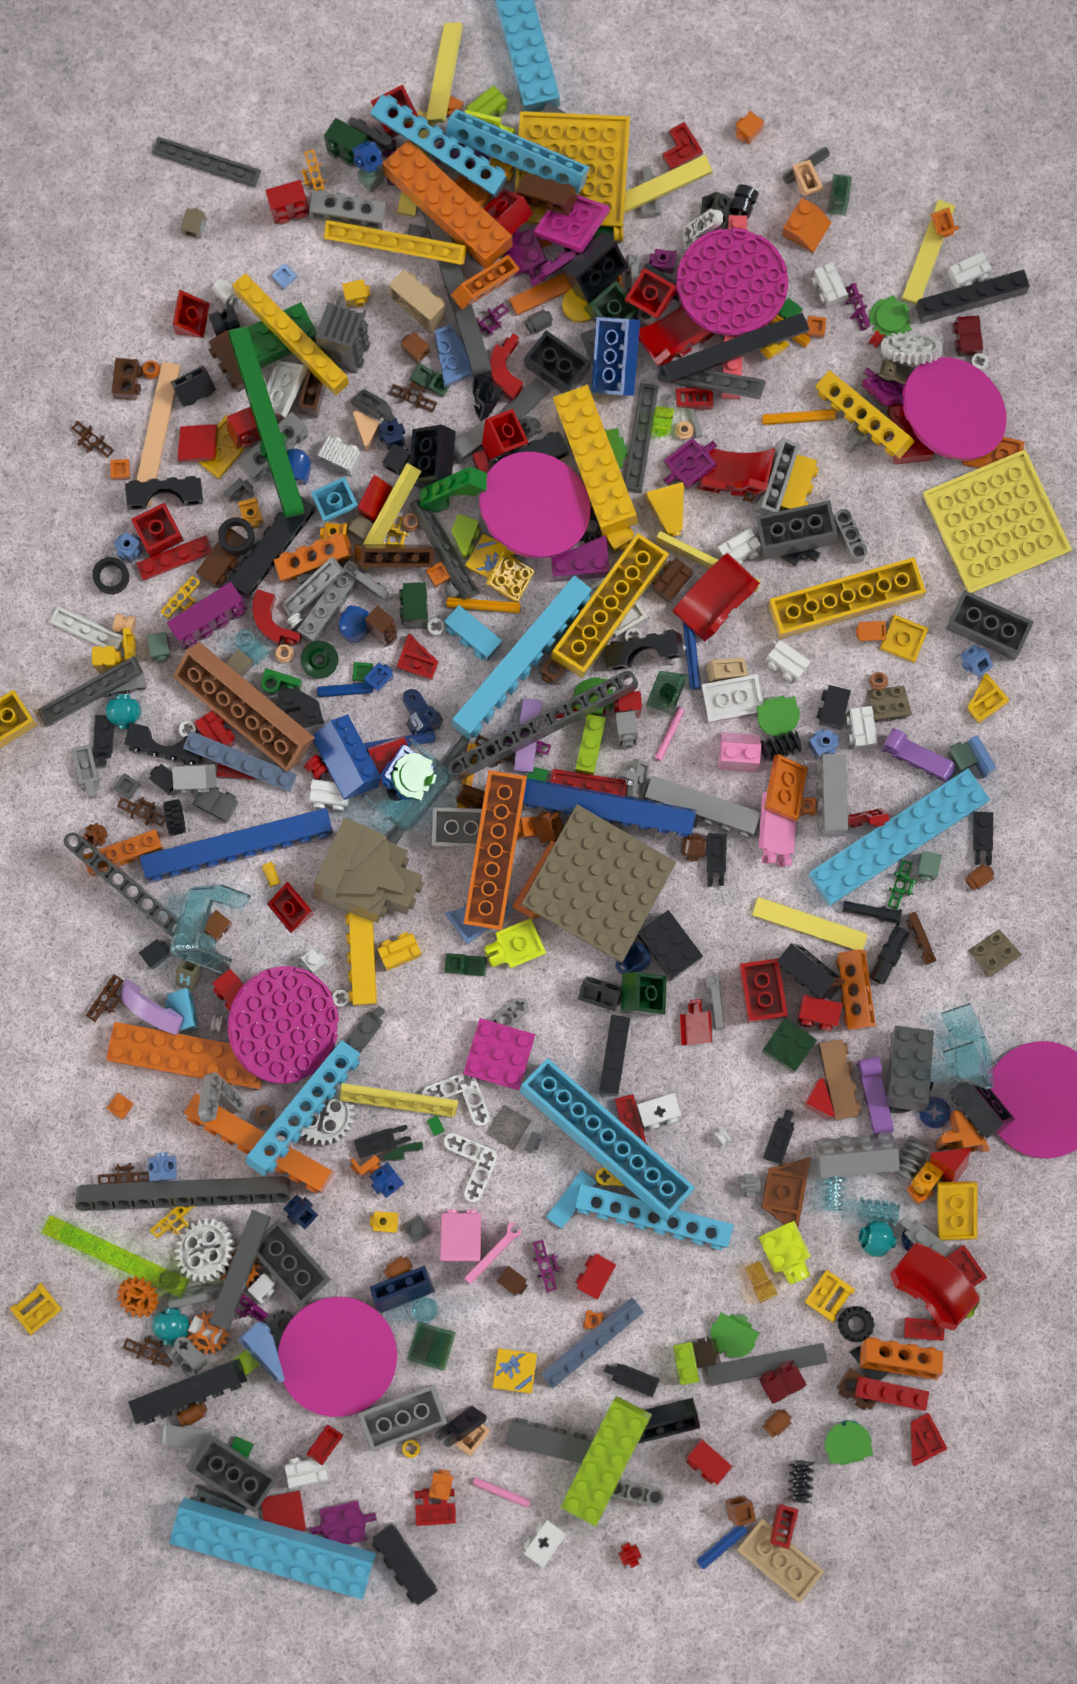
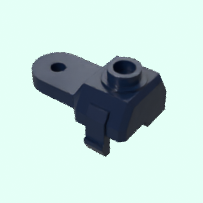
M415 689L406 690L402 701L410 713V725L408 728L412 735L415 732L420 735L439 729L443 721L440 713L435 711L431 705H427L419 691Z
M634 941L623 962L616 961L615 967L620 974L641 972L651 964L650 953L643 944Z

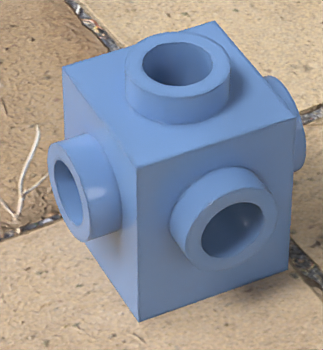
M127 532L118 536L114 546L117 551L116 555L124 561L128 559L133 562L142 554L143 546L140 542L141 539L133 533L130 535Z
M975 644L960 655L963 661V668L968 673L972 672L977 677L982 676L993 667L987 650Z
M830 729L817 731L813 734L814 737L808 741V745L816 759L821 758L823 754H835L839 746V739L836 733H832Z
M167 1152L156 1153V1157L148 1158L149 1182L177 1179L176 1156H168Z

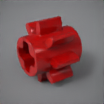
M629 1542L622 1545V1551L618 1552L624 1567L630 1565L632 1569L640 1564L638 1560L643 1557L637 1545L631 1546Z

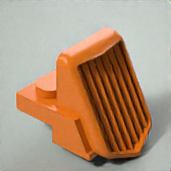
M960 1110L953 1111L949 1116L952 1131L942 1133L943 1136L939 1137L935 1143L936 1151L951 1148H970V1153L976 1151L987 1152L990 1150L987 1141L977 1132L974 1125Z

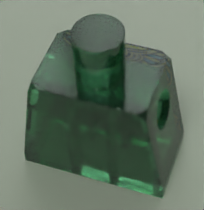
M833 174L827 214L846 216L852 176ZM841 201L842 205H837L835 202Z

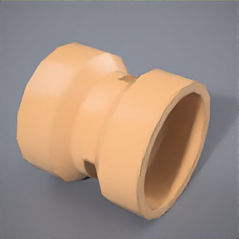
M116 613L113 631L121 632L123 628H131L134 633L136 616L129 615L125 617L123 614Z

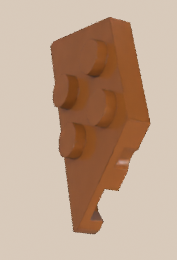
M804 1158L768 1169L761 1208L784 1225L795 1221L799 1228L811 1158Z

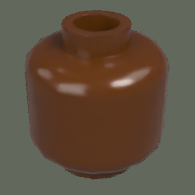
M688 834V837H682L680 852L683 856H687L686 860L698 861V858L705 856L707 841L702 837V834Z

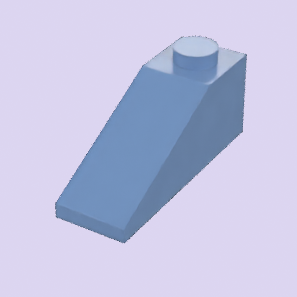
M255 1322L238 1340L277 1384L281 1383L285 1378L273 1336L270 1334L271 1330L264 1322Z

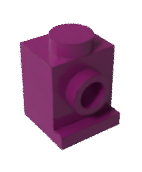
M655 248L654 253H650L649 264L660 272L673 274L677 250L668 251Z

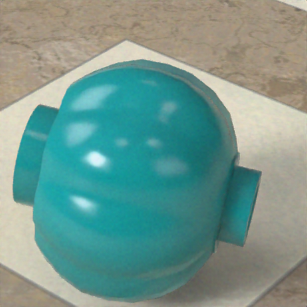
M131 694L115 695V699L110 700L106 706L107 719L117 725L118 729H128L130 722L136 723L140 719L141 706L136 699H131Z
M872 1220L860 1229L858 1241L868 1255L882 1257L891 1248H895L897 1238L893 1236V1230L887 1223L881 1220Z
M166 1307L165 1312H159L153 1319V1332L158 1338L163 1340L165 1345H174V1342L179 1337H186L189 1333L187 1331L190 1327L189 1319L184 1313L180 1315L181 1309L179 1308L169 1309V1307Z

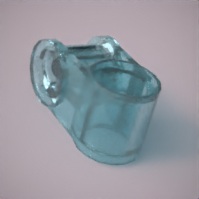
M243 629L237 633L236 640L239 648L254 661L256 666L271 653L249 630ZM242 637H244V638H247V637H248L249 642H246V641H243V642H242V639H241V638H242Z

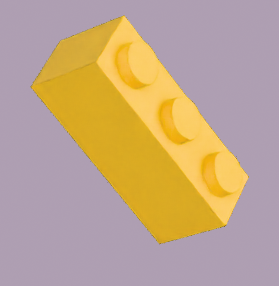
M797 454L779 511L808 505L805 499L807 495H811L814 485L810 483L812 477L816 478L819 467H816L818 460Z

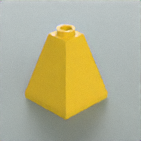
M683 482L646 492L643 497L665 533L671 537L681 535L680 531L683 530Z

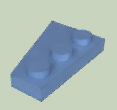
M449 324L436 330L434 337L444 387L472 376L464 345L453 326Z
M508 901L504 917L514 911ZM466 906L446 912L445 915L467 944L490 929L464 924Z

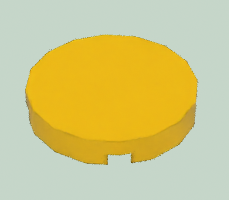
M572 289L567 291L562 302L563 313L566 317L576 323H585L592 319L583 309L588 303L576 296Z

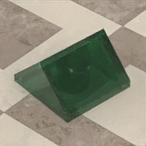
M659 671L646 706L674 715L688 675Z
M418 1321L407 1360L445 1371L456 1332Z

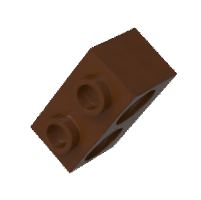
M115 358L112 384L114 399L136 400L137 395H140L141 384H138L139 377L143 375V367L140 366L138 359ZM133 368L131 373H125L126 369ZM125 386H131L129 391H123Z
M848 1367L836 1386L839 1389L838 1394L847 1400L851 1397L856 1401L855 1405L864 1411L866 1408L872 1410L877 1401L870 1400L865 1402L862 1398L855 1396L858 1377L864 1376ZM848 1379H853L855 1382L853 1390H847L845 1387Z

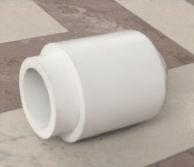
M219 279L214 283L212 287L214 294L226 306L235 305L239 301V298L234 294L232 285L227 280Z

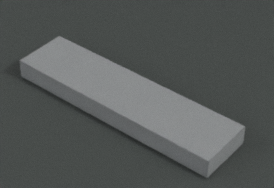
M331 557L280 606L289 618L296 613H301L345 571L337 560Z

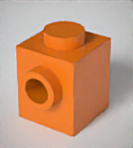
M749 111L744 118L741 117L735 124L736 137L741 142L750 144L763 130L764 121L752 111Z
M886 621L858 622V627L856 628L857 638L861 642L886 640Z

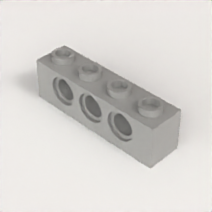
M313 190L309 217L317 220H332L382 229L386 202L380 199H364L362 196H346L344 193L333 194L325 190ZM331 203L334 206L332 208H328L325 205ZM350 206L352 210L346 211L343 208ZM368 209V210H370L371 212L368 213V214H365V213L362 212V210Z
M290 412L278 424L281 433L293 434L290 439H287L286 451L294 449V445L298 441L301 443L308 436L307 426L293 412ZM261 441L238 462L240 469L255 483L258 480L262 481L268 475L267 471L270 469L267 459L262 456L260 451ZM259 459H266V462L264 464H257V461Z
M785 438L776 442L766 491L759 494L754 512L764 515L779 511L800 444Z
M344 572L326 589L297 630L302 635V638L310 643L321 638L357 587L356 579Z

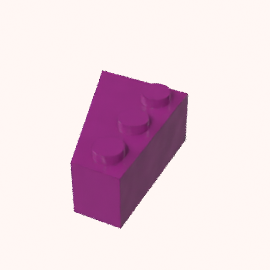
M606 535L551 558L553 582L569 581L574 575L580 580L606 577L610 572Z

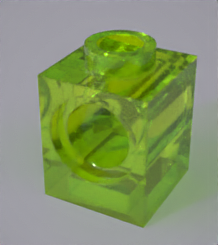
M656 406L652 432L656 436L665 437L670 435L674 414L673 408Z

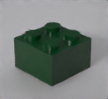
M336 117L324 134L328 154L334 158L338 156L350 167L353 165L357 167L354 162L355 155L352 148L367 142V135Z
M617 281L608 285L583 308L595 323L597 317L630 319L640 310L625 301L627 293Z
M426 582L403 583V589H399L401 605H403L400 608L401 624H405L406 629L428 628Z
M643 972L623 973L621 1012L643 1016L665 1015L667 976Z
M784 1018L761 1052L794 1074L817 1039Z

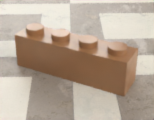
M843 1039L819 1043L818 1048L827 1091L835 1115L833 1117L834 1121L859 1116L858 1112H861L859 1100H855L854 1093H857L855 1081H851L850 1074L853 1073L851 1062H847L846 1055L849 1054L847 1043H843Z

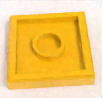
M894 614L886 632V640L882 642L880 650L915 663L929 628Z

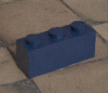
M425 1265L369 1287L374 1304L380 1313L436 1292Z

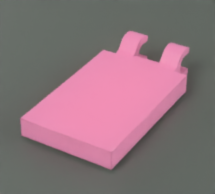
M767 791L762 792L758 849L763 850L762 863H776L775 854H778L777 866H791L792 858L790 855L794 854L796 821H791L764 809Z
M513 1222L507 1226V1234L464 1278L469 1284H472L516 1237L521 1235V1230H518L517 1233L511 1232V1228L515 1225Z

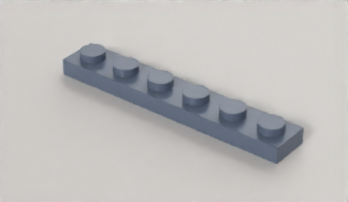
M192 731L189 732L183 747L185 750L289 792L297 776L296 773L286 772L281 767Z
M631 1297L540 1374L553 1389L636 1320L644 1311Z

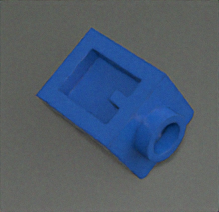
M378 662L364 678V681L379 692L389 680H393V670L388 665H382Z

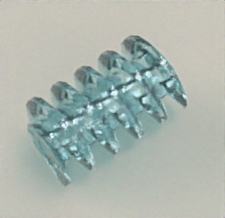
M842 1176L827 1177L828 1180L823 1181V1185L828 1186V1188L822 1189L823 1193L828 1194L822 1197V1200L827 1203L821 1207L828 1211L845 1212L841 1207L847 1205V1203L841 1201V1199L847 1197L846 1194L842 1193L847 1187L842 1185V1183L847 1182L848 1179Z
M860 1197L857 1216H861L863 1223L866 1217H868L870 1223L876 1218L877 1222H881L884 1219L886 1224L892 1220L893 1226H896L899 1219L900 1203L896 1207L895 1201H891L888 1206L887 1200H883L880 1205L879 1199L872 1203L871 1198H868L865 1203L864 1198Z
M421 1297L413 1303L412 1314L418 1321L429 1322L437 1316L438 1306L432 1298ZM423 1304H425L426 1307H430V1310L427 1311V1315H425L424 1312H420V1309L423 1308Z

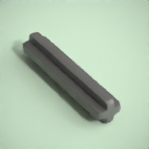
M823 147L804 161L810 160L814 167L829 157L830 151L827 147ZM793 168L783 174L782 178L786 184L795 180Z

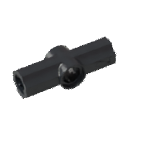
M897 926L893 928L869 976L873 981L882 985L885 984L892 968L896 966L902 954L901 951L910 935L907 930Z

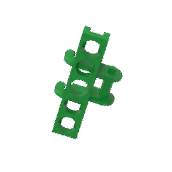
M903 859L899 872H894L897 878L894 888L889 887L892 894L888 907L898 910L904 893L907 896L914 895L912 889L917 882L913 878L912 880L909 879L913 862ZM904 863L909 864L907 871L903 870ZM902 881L904 883L903 888H898L896 883ZM906 882L910 883L908 890L904 889ZM898 893L900 895L899 897H895L894 894ZM893 899L897 900L896 906L891 905Z

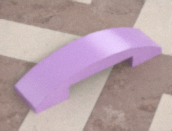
M523 698L519 725L541 714L542 700ZM530 731L523 732L522 738H527L530 735ZM537 741L516 752L514 771L533 773Z
M125 979L119 995L123 1003L149 1024L177 1035L184 1017L171 1008H162L140 993L141 988L129 979Z

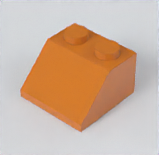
M801 198L784 225L781 236L814 253L832 222L818 206Z

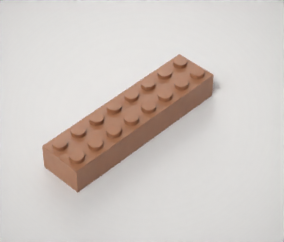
M199 642L187 649L172 677L286 772L297 766L315 737L202 643Z

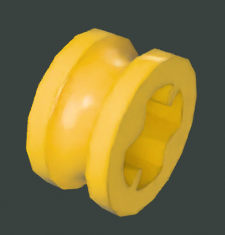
M614 226V240L616 242L618 240L623 242V227L617 228Z
M413 1439L407 1440L402 1447L403 1454L409 1458L416 1457L420 1452L419 1443ZM408 1443L417 1446V1451L414 1450L415 1454H410V1451L406 1452Z

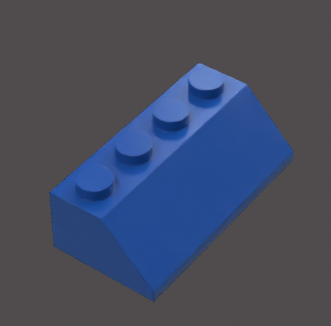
M597 317L591 393L634 396L640 320Z
M348 714L329 721L312 735L315 737L313 742L343 800L379 787L380 774Z

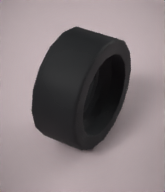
M234 517L222 523L218 531V540L223 550L228 554L235 556L243 555L253 547L255 534L249 522L245 519ZM233 526L243 527L248 535L247 541L239 547L230 546L225 538L226 532Z
M106 557L97 562L93 568V581L96 587L103 593H120L129 583L130 574L126 565L120 559ZM109 565L118 567L122 572L121 581L114 586H106L100 579L101 571Z

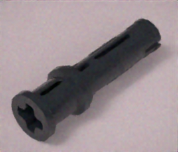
M846 900L844 901L842 911L843 913L878 919L881 923L884 921L895 923L896 926H899L902 909L894 910L886 908V906H881L880 908Z

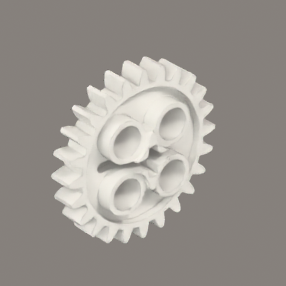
M898 332V335L892 333V336L887 335L886 338H883L881 353H883V356H888V359H893V362L900 361L901 364L907 363L910 365L914 363L918 365V363H932V360L937 361V358H940V355H942V343H939L940 340H935V337H929V334L924 336L923 333L917 334L913 332L909 334L905 332V334Z
M340 1086L336 1088L337 1092L334 1097L329 1100L326 1109L329 1116L324 1117L321 1130H317L321 1119L320 1114L317 1113L314 1115L317 1119L316 1124L302 1130L301 1137L307 1135V1142L314 1139V1145L318 1141H321L322 1146L325 1145V1141L332 1145V1139L340 1142L339 1136L346 1137L344 1131H351L348 1124H354V1121L350 1119V1117L355 1116L354 1112H350L354 1105H348L349 1102L339 1100ZM319 1092L312 1093L315 1097L322 1096ZM332 1103H339L341 1105L340 1111H331L330 1106ZM306 1106L300 1107V1109L305 1112L310 1110ZM332 1121L336 1124L333 1131L325 1129L327 1122Z
M205 1218V1221L199 1219L198 1225L191 1223V1230L185 1228L186 1235L180 1234L183 1240L182 1242H176V1244L180 1245V1248L175 1250V1252L179 1253L175 1260L180 1262L177 1267L182 1269L181 1273L186 1275V1278L193 1279L197 1283L199 1281L206 1283L207 1280L213 1282L214 1277L220 1279V1272L227 1273L225 1270L226 1266H231L229 1260L234 1258L231 1256V1253L236 1252V1249L232 1248L236 1241L231 1240L234 1234L229 1232L230 1228L226 1227L224 1223L218 1222L215 1219H212V1221L208 1218Z

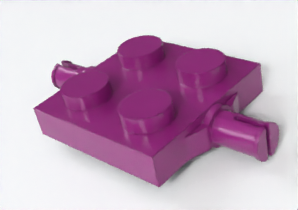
M533 227L524 232H520L519 228H517L512 236L513 246L504 253L505 256L509 255L520 269L513 277L529 274L530 279L537 276L535 270L548 262L539 238L534 234L535 229Z
M565 250L554 259L555 262L551 260L546 262L539 269L540 273L529 280L531 286L534 287L541 281L543 282L544 279L570 263L580 252L573 250L567 252Z
M869 367L864 370V375L869 378L863 379L861 386L869 394L873 395L885 406L896 403L904 406V397H902L903 384L894 380L887 381L880 377L879 374L874 373Z
M693 438L687 441L664 460V464L671 471L663 479L664 483L668 486L677 479L683 482L687 489L716 467L715 461L709 455V452L717 447L716 443L712 440L703 447Z
M358 1499L319 1508L321 1523L319 1526L309 1527V1532L312 1535L322 1533L326 1539L347 1545L367 1540L365 1525L367 1522L377 1521L376 1512L364 1515L360 1509Z

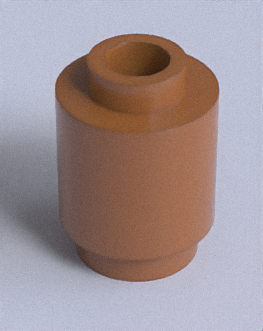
M982 864L967 874L968 877L965 878V882L972 891L979 890L994 880L993 875L995 873L989 865L985 866Z
M401 1255L386 1265L383 1272L388 1279L412 1271L410 1268L413 1265L407 1256L403 1258Z
M193 1402L189 1404L190 1408L177 1412L180 1423L183 1426H190L206 1417V1411H208L206 1404L196 1405Z
M777 1409L764 1421L765 1424L762 1427L774 1438L792 1424L790 1422L792 1417L785 1409L782 1411Z

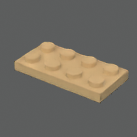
M761 1518L736 1550L800 1603L825 1571L792 1543L789 1550L769 1544L772 1526ZM777 1536L776 1540L785 1542L786 1538Z

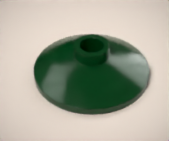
M318 640L311 642L305 646L301 653V666L311 677H328L337 668V651L326 641ZM318 655L322 657V661L319 663L315 661Z

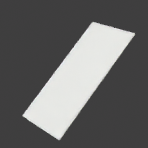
M195 1316L188 1331L194 1334L199 1332L204 1320ZM205 1323V1331L202 1332L203 1336H207V1338H209V1341L211 1342V1334L214 1333L213 1329L210 1330L209 1327H207V1324ZM220 1329V1333L216 1334L214 1344L217 1343L223 1331L222 1329Z

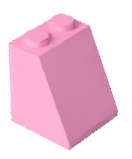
M721 732L718 770L757 772L761 754L759 735Z
M447 1209L446 1213H442L441 1261H481V1213H477L475 1209H467L466 1213H458L456 1209Z

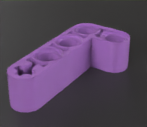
M891 729L881 749L882 752L885 753L886 751L892 754V757L900 761L904 760L910 766L918 770L922 769L926 771V774L945 783L950 780L956 768L954 762L906 739L907 735L898 729Z
M878 1056L858 1060L856 1067H859V1079L861 1086L864 1087L865 1094L863 1095L865 1103L869 1107L870 1112L868 1115L873 1134L894 1132L889 1107H886V1094L881 1078L882 1067Z

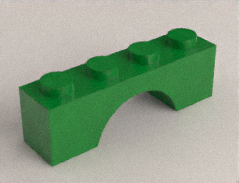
M469 466L420 489V507L438 513L449 508L450 497L458 495L476 496L487 491V473Z

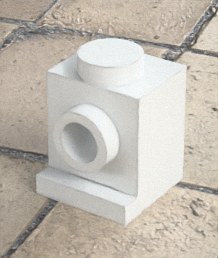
M312 948L301 958L314 975L329 964V961L318 948L316 950Z
M263 1273L248 1291L261 1304H264L266 1301L263 1298L265 1296L269 1298L276 1291L274 1287L279 1281L272 1273L269 1275Z

